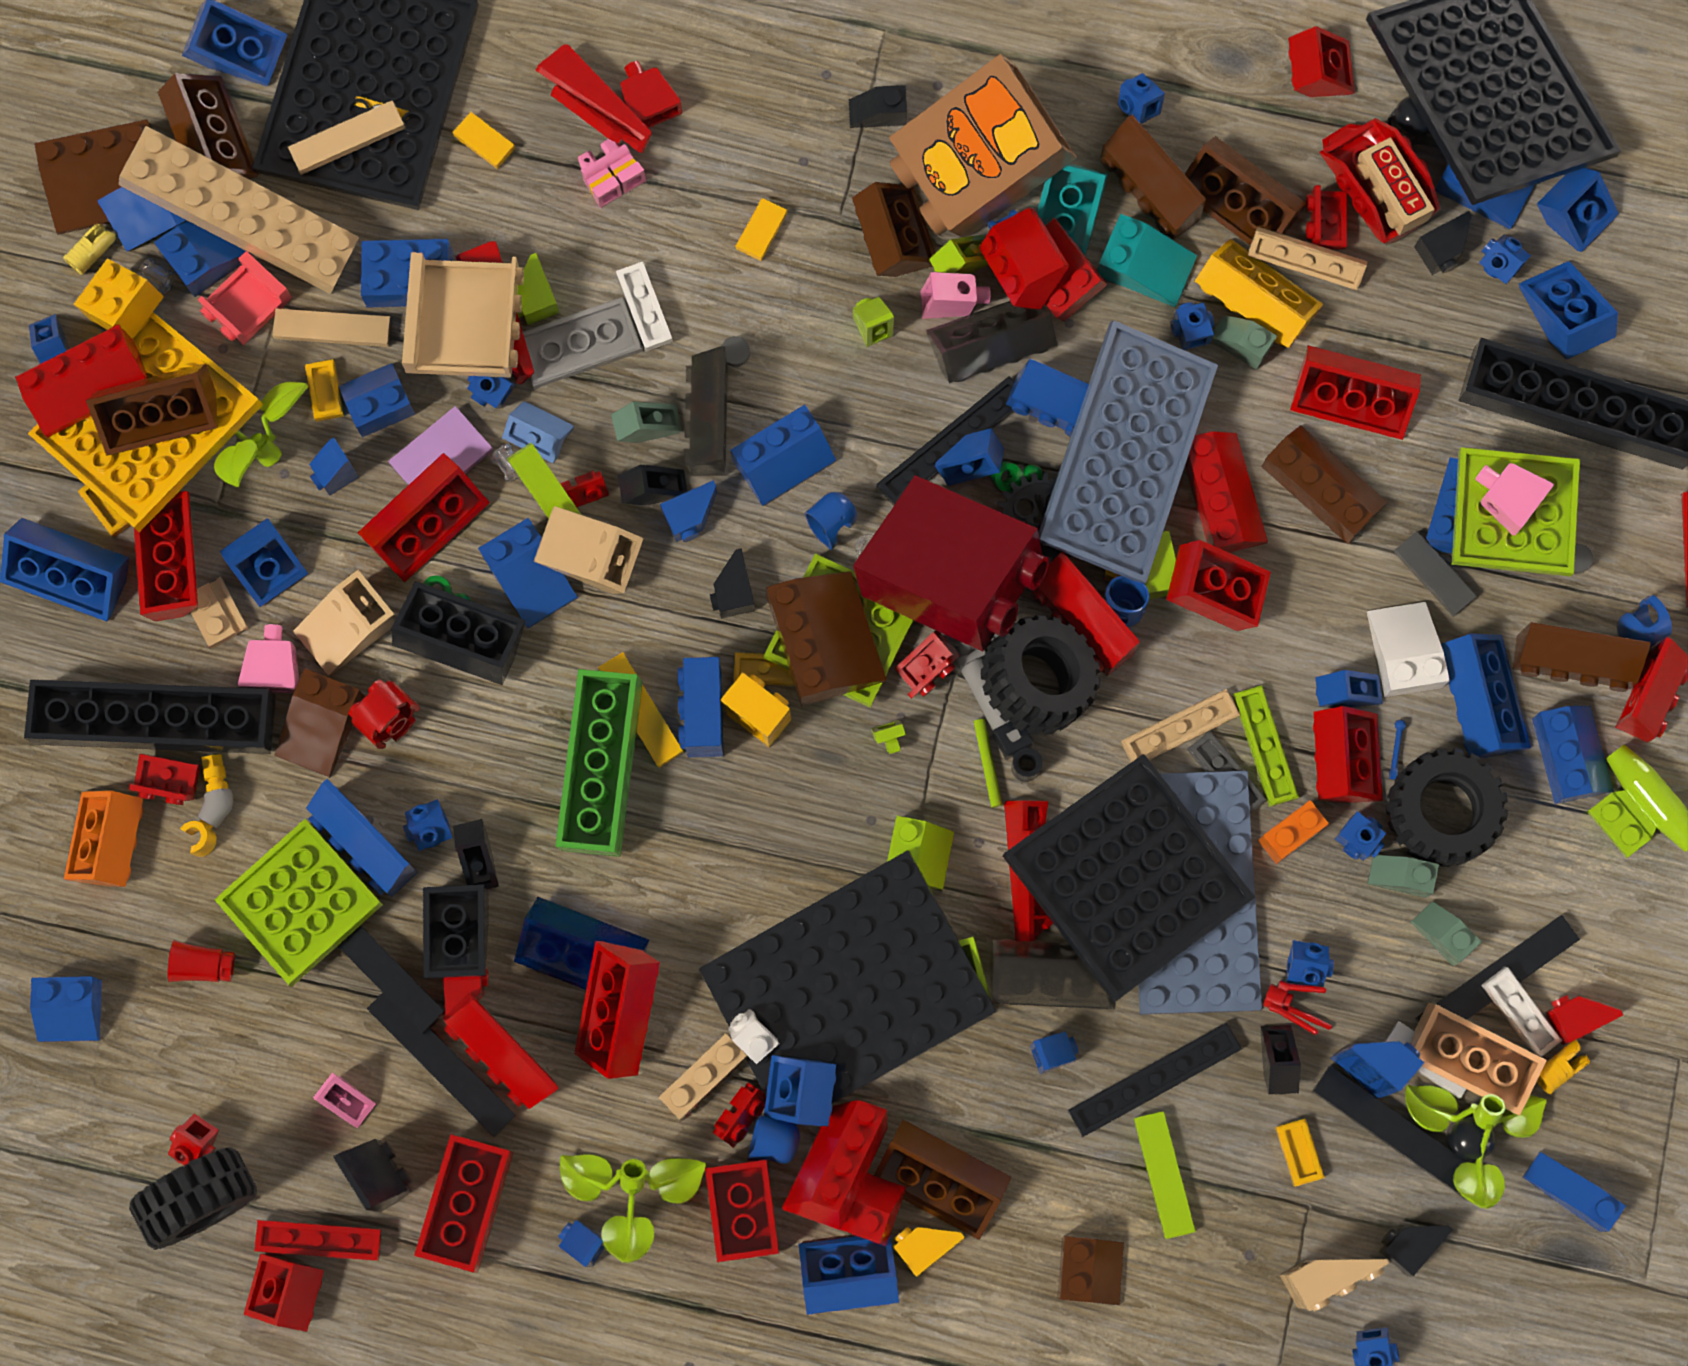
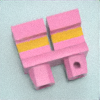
M609 139L600 145L605 154L602 158L596 160L591 151H587L578 157L583 180L600 208L622 196L621 190L625 194L646 181L644 169L632 157L625 144L621 146L619 143Z

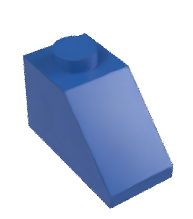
M56 314L29 325L31 347L40 364L70 349Z
M992 428L965 435L936 462L935 467L947 486L1000 473L1004 447Z
M334 437L324 445L309 464L314 471L310 478L319 491L325 488L329 496L359 478Z
M714 480L660 504L662 513L676 542L681 540L683 542L691 541L699 536L698 532L703 531L717 495Z
M1342 670L1315 677L1317 686L1316 696L1320 707H1359L1383 704L1380 679L1377 674Z
M1066 1031L1035 1040L1030 1045L1040 1075L1074 1063L1076 1061L1075 1055L1079 1054L1074 1037L1068 1038Z
M576 1220L574 1224L568 1222L558 1237L562 1240L559 1247L585 1267H592L605 1248L601 1235L579 1220Z

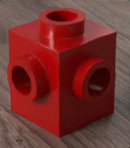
M193 1114L183 1125L177 1126L171 1134L169 1140L172 1144L168 1155L178 1163L186 1165L190 1161L203 1157L208 1153H213L216 1150L213 1145L219 1130L196 1114Z

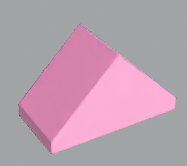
M334 1073L329 1076L313 1097L317 1102L355 1128L360 1126L376 1105L375 1102L353 1085Z

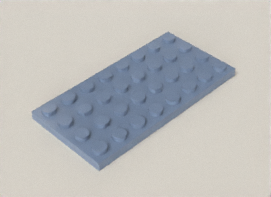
M1113 320L1109 323L1038 533L1040 543L1133 581L1147 582L1218 367L1217 364Z
M1247 771L1160 774L1255 896ZM1255 898L1138 985L1140 1015L1262 1010Z

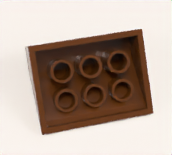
M147 119L34 143L41 179L58 235L92 228L96 223L101 225L110 224L97 200L121 188L118 185L119 176L144 128L148 126L153 129Z
M851 571L796 578L767 587L766 598L801 707L887 682Z

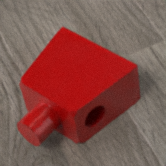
M639 61L630 62L624 67L628 79L620 82L624 103L648 128L683 114L679 97L658 68L653 67L644 71Z

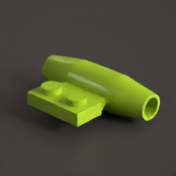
M1622 745L1608 756L1606 760L1624 790L1610 793L1588 810L1587 813L1626 859L1652 839L1656 828L1686 852L1688 850V809L1653 767L1627 745Z

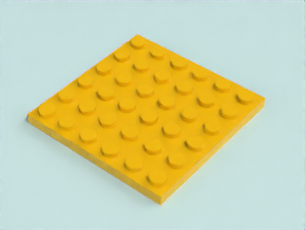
M154 312L133 339L148 378L206 363L216 390L217 428L108 456L105 454L92 416L48 438L43 434L38 424L28 433L40 446L138 532L163 509L263 406L256 396Z

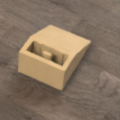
M553 506L534 562L610 594H620L625 592L644 538L619 527Z
M357 570L334 587L293 632L330 677L388 632L397 617L362 573Z
M1387 1259L1305 1260L1280 1274V1277L1297 1308L1317 1311L1330 1303L1328 1300L1330 1296L1334 1294L1335 1296H1344L1357 1288L1355 1282L1359 1280L1370 1281L1384 1273L1382 1267L1388 1265L1389 1262Z

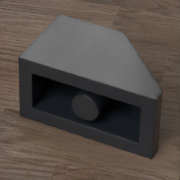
M906 85L877 86L850 98V128L905 126L907 124Z
M1470 211L1419 237L1415 249L1432 275L1439 271H1442L1443 274L1447 273L1458 265L1457 261L1463 252L1472 217Z
M640 464L618 475L621 500L624 504L650 505L663 503L688 492L684 469Z
M742 548L736 549L713 584L715 593L710 594L713 611L719 610L721 619L755 611Z
M483 819L454 825L455 848L467 885H484L487 889L498 887V877Z
M1291 1025L1261 1026L1263 1073L1268 1094L1299 1093L1301 1063Z
M1449 1225L1398 1228L1397 1231L1392 1228L1381 1240L1384 1246L1379 1252L1407 1277H1414L1453 1229Z

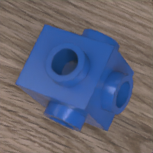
M1142 73L1134 78L1127 79L1121 84L1117 105L1124 113H1127L1129 116L1133 115L1142 124L1161 114L1165 93L1155 82Z
M1504 234L1497 241L1492 238L1481 251L1485 256L1479 263L1484 267V271L1489 276L1498 278L1507 284L1515 277L1531 255L1522 249V244L1517 239L1511 236L1507 237Z
M1188 302L1180 305L1175 311L1173 320L1170 321L1173 336L1179 338L1182 350L1211 343L1214 335L1212 330L1215 326L1214 318L1211 311H1206L1204 302L1199 304Z
M469 376L467 379L470 382L467 389L473 393L471 398L484 407L488 403L495 409L501 408L516 386L506 377ZM490 380L492 387L488 390L486 384Z
M438 799L427 804L417 805L411 810L404 812L407 824L403 825L405 835L409 842L415 841L419 851L433 848L441 842L453 838L448 819Z
M1357 811L1341 829L1335 840L1344 846L1343 851L1355 860L1360 858L1364 861L1370 855L1375 858L1385 845L1381 840L1386 833L1381 830L1382 825L1376 819L1370 816L1366 818Z
M1293 940L1287 960V982L1323 987L1326 977L1331 978L1334 967V960L1329 959V946Z
M1388 1327L1357 1331V1348L1352 1350L1355 1366H1395L1396 1362H1400L1397 1343L1391 1344Z

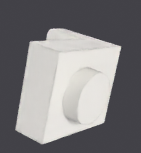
M751 1009L737 1015L728 1028L732 1041L756 1064L779 1044L777 1038L757 1020L755 1013Z

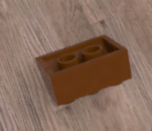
M874 182L852 197L856 209L855 212L859 218L864 240L868 246L872 265L877 276L898 277L933 267L929 259L935 254L924 217L919 209L920 205L914 186L908 189L905 185Z

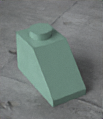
M1224 315L1213 331L1214 335L1211 342L1257 370L1272 348L1277 335L1252 320Z
M633 401L611 414L617 442L641 443L682 432L676 404Z
M1377 855L1375 858L1372 857L1367 885L1427 898L1434 892L1439 864L1410 857Z
M1433 901L1410 922L1452 966L1463 961L1482 942L1459 918Z

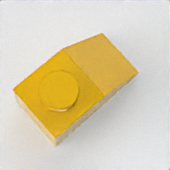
M908 1226L894 1238L897 1244L893 1248L915 1277H917L965 1237L960 1232L920 1227L912 1231Z

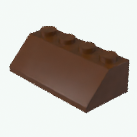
M174 73L160 88L158 95L176 142L249 180L256 178L259 173L254 172L252 169L254 159L222 76Z
M1133 115L1129 116L1103 145L1100 156L1101 162L1107 171H1113L1116 174L1121 187L1127 193L1131 192L1135 196L1140 209L1145 214H1150L1154 218L1158 230L1165 236L1168 235L1174 241L1200 220L1206 199Z
M1217 136L1203 145L1185 173V176L1206 199L1203 211L1249 245L1252 243L1257 227L1285 235L1307 204Z
M206 363L99 390L86 400L106 456L218 427L216 390Z
M1302 425L1287 435L1266 457L1261 466L1347 544L1388 503Z
M1530 622L1517 635L1513 669L1521 671V674L1524 676L1537 677L1539 674L1549 675L1550 679L1554 681L1567 682L1569 679L1580 681V684L1583 686L1596 687L1598 684L1608 685L1610 690L1626 692L1639 682L1650 649V642Z
M903 1119L874 1174L876 1177L907 1187L903 1200L980 1240L1000 1204L1012 1178Z

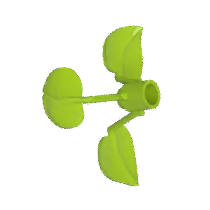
M284 382L274 386L261 401L263 406L260 410L264 412L261 420L267 435L256 433L247 438L239 430L235 433L242 442H237L236 446L225 448L218 455L214 463L216 474L224 482L239 487L245 471L251 465L254 458L264 467H270L280 459L282 452L273 442L276 436L272 433L268 420L274 422L283 417L309 387L306 383Z
M1407 1085L1405 1089V1100L1409 1113L1420 1126L1434 1132L1445 1131L1449 1125V1120L1457 1122L1472 1113L1474 1114L1476 1124L1480 1128L1485 1129L1481 1142L1482 1156L1476 1160V1164L1465 1162L1458 1166L1454 1173V1185L1457 1191L1474 1205L1485 1209L1494 1207L1504 1193L1505 1180L1498 1167L1489 1164L1482 1165L1483 1153L1485 1152L1490 1133L1497 1124L1502 1123L1504 1130L1512 1136L1520 1138L1533 1136L1541 1125L1546 1099L1530 1095L1519 1116L1505 1109V1103L1499 1096L1487 1094L1482 1097L1479 1105L1471 1104L1470 1108L1455 1115L1458 1105L1454 1096L1447 1090L1429 1085Z
M588 1154L576 1156L561 1155L560 1177L567 1192L578 1200L594 1201L600 1196L602 1189L605 1191L610 1190L620 1179L622 1190L629 1194L627 1217L614 1216L610 1218L602 1228L601 1238L606 1250L621 1262L626 1263L641 1259L649 1251L654 1240V1228L651 1221L645 1217L633 1218L635 1194L644 1188L645 1181L652 1190L659 1189V1194L665 1201L677 1204L691 1200L698 1192L706 1168V1163L698 1160L683 1158L666 1159L656 1163L651 1168L649 1174L643 1162L637 1159H629L622 1164L621 1169H618L616 1175L612 1178V1168L609 1162L602 1157Z

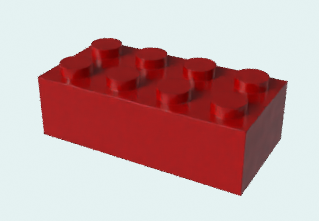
M450 1134L414 1256L473 1273L479 1272L514 1152Z

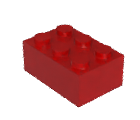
M1202 540L1189 542L1179 546L1166 600L1235 631L1258 627L1271 572Z
M760 1160L705 1168L717 1263L780 1254L768 1161Z

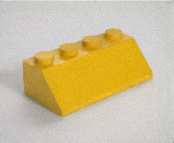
M1230 238L1210 256L1194 282L1199 284L1206 294L1215 296L1223 301L1227 309L1238 312L1247 320H1252L1277 335L1275 343L1289 348L1315 317L1323 303L1262 260L1247 256L1248 250Z

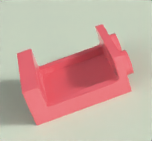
M247 251L238 258L242 265L207 299L203 296L197 299L202 306L201 314L211 323L216 320L222 326L220 331L231 342L236 339L243 346L275 316V309H282L292 299L287 288Z

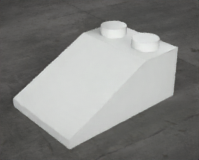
M1426 602L1367 611L1384 697L1440 689L1450 681L1444 652Z

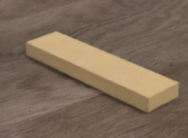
M390 101L289 146L288 149L302 175L405 129V126L393 101Z
M1257 227L1247 255L1354 290L1358 289L1367 267V261L1261 227Z
M275 309L272 336L274 339L389 347L392 319L390 316Z
M1225 689L1121 740V744L1131 762L1142 754H1145L1150 761L1210 730L1212 731L1238 718L1240 713L1228 690Z

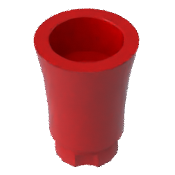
M173 940L168 959V982H231L235 968V953Z

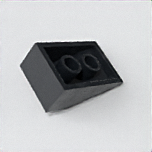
M484 885L423 887L424 979L486 976L489 896L488 890Z
M373 1139L333 1156L362 1205L368 1211L383 1212L413 1192L409 1186L412 1183V1179L403 1167L398 1169L393 1161L396 1154L387 1141L382 1143L379 1139Z

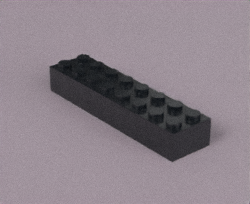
M1480 338L1473 348L1459 396V402L1683 470L1688 465V400L1485 338Z
M30 680L24 739L34 745L271 754L276 696L269 689Z

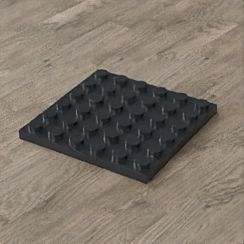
M1145 754L1139 756L1002 855L1114 1003L1255 898Z

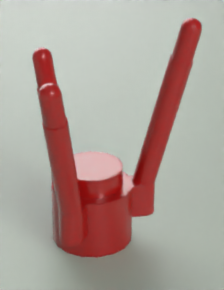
M1280 980L1278 986L1270 985L1263 1004L1264 1007L1269 1008V1011L1280 1014L1314 1035L1318 1034V1030L1298 1017L1327 1030L1332 1029L1331 1024L1291 1006L1294 995L1290 994L1289 990L1326 993L1327 989L1325 987L1290 984Z

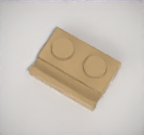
M221 576L216 581L210 584L207 583L197 589L198 607L192 610L191 614L210 649L234 638L244 630H249Z

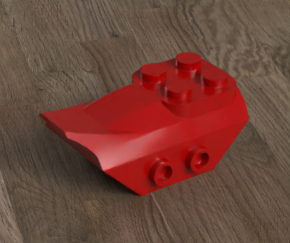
M1374 118L1364 125L1349 123L1322 139L1323 150L1319 153L1335 174L1336 182L1340 189L1347 191L1352 198L1355 210L1361 215L1376 238L1388 245L1397 242L1421 227L1424 223L1401 235H1398L1395 228H1390L1386 222L1383 208L1372 199L1370 187L1366 180H1361L1357 174L1356 161L1361 152L1391 137L1435 209L1430 218L1441 208L1429 174V168L1425 161L1421 158L1418 159L1413 152L1410 140L1406 136H1402L1398 129Z

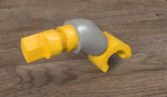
M222 754L201 757L204 780L209 782V784L206 785L207 793L204 794V803L198 814L200 820L199 822L189 821L180 828L192 836L200 831L201 838L199 842L191 846L190 854L194 856L204 857L214 850L217 837L212 828H218L232 811L233 791L228 788V783L224 781L227 776L225 766H223Z

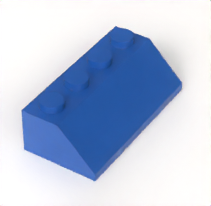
M21 518L4 533L0 582L98 619L108 621L127 581L129 557Z
M1468 634L1442 643L1441 646L1450 679L1449 688L1454 695L1457 707L1456 715L1462 726L1464 747L1468 754L1473 753L1480 758H1488L1530 749L1531 745L1502 635Z
M328 779L322 782L306 807L312 814L308 820L320 832L325 828L332 835L328 841L340 853L345 849L352 856L348 862L360 874L366 871L373 878L369 884L380 895L386 892L389 896L393 897L418 872Z
M1400 1041L1354 1044L1334 1053L1330 1058L1377 1099L1401 1091L1424 1064L1418 1058L1421 1054L1415 1047L1407 1042L1402 1044Z

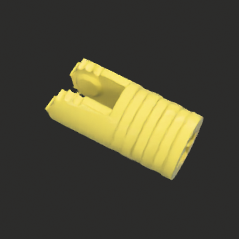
M96 223L69 250L63 259L76 272L84 275L116 240V234L108 230L105 231L103 225Z

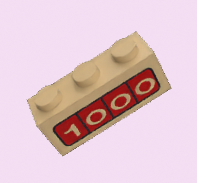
M1391 137L1360 153L1356 161L1357 174L1361 180H1366L1370 187L1371 197L1377 205L1380 204L1383 208L1386 222L1390 228H1395L1398 235H1401L1430 219L1435 209Z
M725 1033L659 1098L682 1122L741 1066L748 1057Z

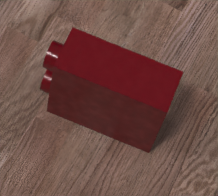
M915 475L862 551L853 568L862 597L984 652L995 634L1004 637L1010 632L1019 611L1016 601L1025 587L1035 590L1040 586L1047 573L1049 559L1042 555L1037 528Z

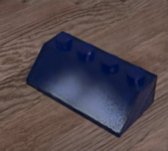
M537 897L525 916L514 962L586 990L595 941H603L646 952L650 940Z

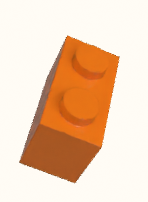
M1309 800L1265 833L1258 842L1272 860L1278 864L1322 831L1329 823L1313 802Z

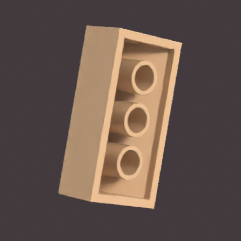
M1432 1003L1427 1004L1415 1029L1411 1044L1421 1054L1418 1058L1424 1062L1422 1067L1481 1097L1487 1094L1499 1096L1505 1103V1109L1519 1116L1547 1061Z

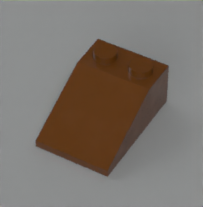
M304 668L290 702L275 757L330 778L353 726L351 722L352 717L348 715V712L356 702L362 701L365 698L364 694L357 688Z

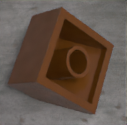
M1063 1236L1057 1299L1119 1305L1124 1242Z

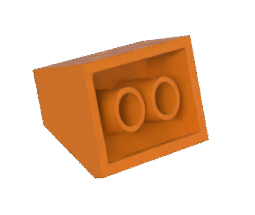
M115 791L81 792L64 880L109 887H126L127 880L131 875L130 863L132 853L137 845L136 833L138 823L143 815V798Z

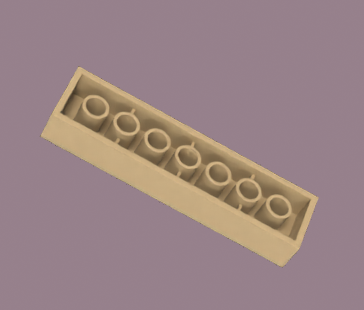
M148 126L144 128L119 176L118 185L329 294L332 293L359 239L358 236Z

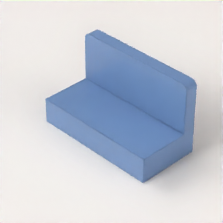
M522 402L509 414L502 439L521 448L532 442L543 459L554 463L559 457L564 439L573 431L574 426L527 402Z

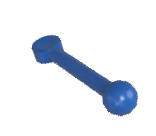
M1402 719L1395 722L1397 731L1392 765L1389 772V779L1395 780L1397 777L1402 731L1406 728V723Z

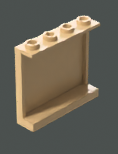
M411 252L402 365L406 373L511 378L512 368H517L518 352L513 350L514 340H519L520 324L515 322L516 312L521 313L522 296L517 295L518 285H523L524 269L519 267L517 257H512V263L425 260L423 253Z

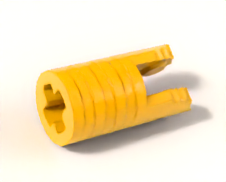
M1577 1040L1570 1042L1546 1061L1536 1081L1546 1093L1552 1094L1590 1063L1587 1055H1581L1570 1063L1567 1062L1582 1049Z

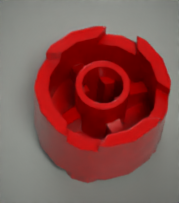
M379 679L370 686L369 694L350 708L348 715L352 717V724L377 749L386 748L385 742L391 738L397 742L408 732L416 721L412 715L414 712L420 711V707L394 681L384 682Z

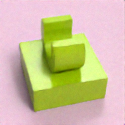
M900 720L871 728L876 743L884 742L889 754L901 751L897 738L906 734Z

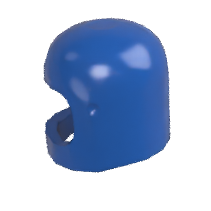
M830 492L805 512V517L814 535L826 547L832 550L838 545L837 533L844 525L852 528L856 523L857 511L853 503L844 494Z
M1118 576L1107 585L1104 600L1127 627H1132L1139 623L1145 614L1149 601V592L1144 583Z
M1652 595L1640 602L1636 612L1633 614L1626 612L1619 618L1617 633L1622 638L1650 642L1651 648L1671 635L1672 622L1664 604L1656 596ZM1648 604L1658 613V620L1655 623L1650 619Z
M760 1115L753 1131L747 1161L764 1159L777 1162L778 1164L791 1162L796 1157L800 1144V1132L797 1125Z

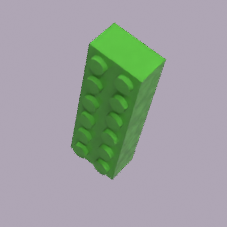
M578 669L555 847L563 852L621 857L643 681L637 674Z

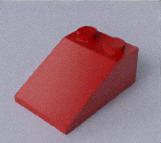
M1054 218L1045 227L1069 264V268L1045 302V305L1057 319L1066 321L1106 287L1108 283Z

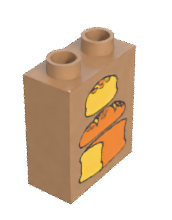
M1001 53L889 137L899 153L890 161L892 169L908 189H911L916 184L920 185L929 201L919 207L920 212L928 225L939 236L946 230L960 237L973 235L988 224L989 221L1003 213L1077 158L1018 67Z

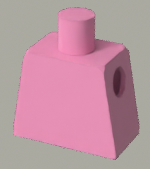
M931 272L920 291L922 319L970 315L976 304L990 303V287L976 286L973 274Z
M1509 463L1501 475L1485 465L1475 478L1476 481L1489 489L1480 501L1481 504L1513 536L1520 531L1554 486L1551 482L1513 463Z
M265 625L264 640H250L248 642L238 681L239 688L269 689L272 693H294L299 682L296 647L290 641H282V626Z

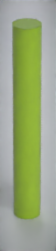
M978 719L973 721L990 805L991 808L1001 807L1003 804L985 719Z

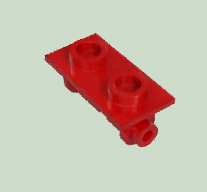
M594 470L589 473L575 477L577 484L575 486H571L569 480L560 483L576 507L609 496L600 471L594 473Z
M747 1083L745 1087L741 1086L730 1102L738 1110L733 1114L728 1109H725L714 1124L715 1130L712 1133L735 1148L737 1143L746 1137L748 1128L753 1120L764 1111L766 1103L765 1094L750 1083Z

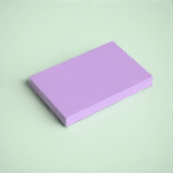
M454 406L388 462L409 485L442 453L446 454L466 474L494 450L458 408Z

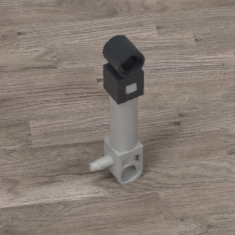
M944 634L947 641L961 656L954 663L959 673H963L993 730L992 735L1005 760L1013 758L1011 765L1012 774L1022 782L1033 781L1041 771L1042 757L1038 751L1032 748L1033 740L1026 728L1020 731L1012 727L1014 723L1009 720L1005 722L999 717L1001 713L997 708L993 710L990 706V696H985L982 688L986 681L981 679V669L984 667L982 660L986 651L982 652ZM995 634V635L993 636V638L991 639V641H993V640H994L995 638H997L999 635ZM1024 758L1033 761L1035 768L1029 772L1024 771L1019 767V761Z

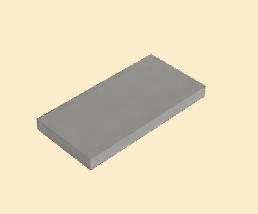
M624 297L523 331L534 368V374L530 377L534 389L643 352Z

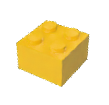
M107 258L73 305L95 324L106 330L119 324L134 339L164 296L147 279Z
M742 672L720 700L722 710L749 733L770 747L791 721L790 708L788 707L789 702L777 692L772 695L764 689L765 683L757 676L751 674L748 677Z

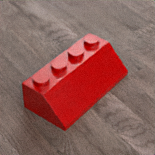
M118 324L15 378L25 404L43 434L48 438L90 417L91 413L86 400L96 391L146 379L148 376L134 340Z
M1308 345L1300 368L1290 411L1403 440L1420 392L1421 374Z
M1211 431L1195 435L1185 468L1207 543L1229 553L1267 544V536L1237 433Z
M442 453L357 533L405 583L490 502L462 469L446 454Z
M188 491L178 492L140 532L134 528L140 615L155 622L184 617L198 607L190 495Z
M1061 552L1049 564L1044 580L1032 592V595L1041 606L1046 604L1052 611L1051 617L1061 619V623L1064 625L1067 623L1075 627L1074 631L1078 635L1083 634L1086 637V644L1089 648L1093 647L1096 654L1094 661L1099 662L1100 673L1103 671L1109 676L1135 654L1140 641L1069 558Z
M595 941L574 1054L607 1079L638 1076L660 962L643 950Z
M471 993L443 1018L447 1024L443 1029L453 1040L458 1041L461 1038L468 1045L465 1052L477 1064L482 1060L490 1068L486 1072L487 1075L498 1086L503 1082L511 1090L507 1095L518 1107L524 1104L528 1109H531L559 1088L554 1079Z
M860 1100L832 1106L829 1126H821L785 1200L783 1210L841 1230L887 1132V1109Z

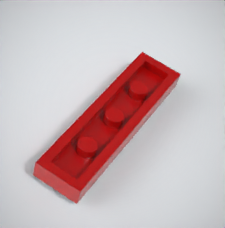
M258 1220L254 1251L379 1261L382 1229Z

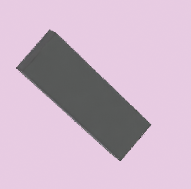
M1417 531L1394 550L1398 558L1453 617L1476 598V594Z
M1211 730L1187 748V751L1205 772L1243 771ZM1248 777L1251 813L1267 801V799Z

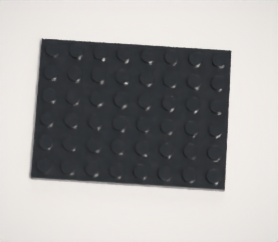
M303 0L252 169L254 172L419 210L479 7L478 0ZM357 96L383 104L393 101L395 107L409 111L402 117L405 129L302 175L288 149L289 146L369 111L368 103L363 99H356ZM363 103L366 108L355 106V104Z
M1408 0L1368 13L1366 17L1368 25L1472 205L1615 158L1621 152L1620 147L1532 0Z
M909 850L699 968L729 1027L737 1015L751 1009L755 1013L757 1020L777 1038L779 1044L757 1064L748 1055V1058H746L765 1096L767 1095L772 1055L836 1064V1081L833 1086L831 1102L833 1104L998 1012Z

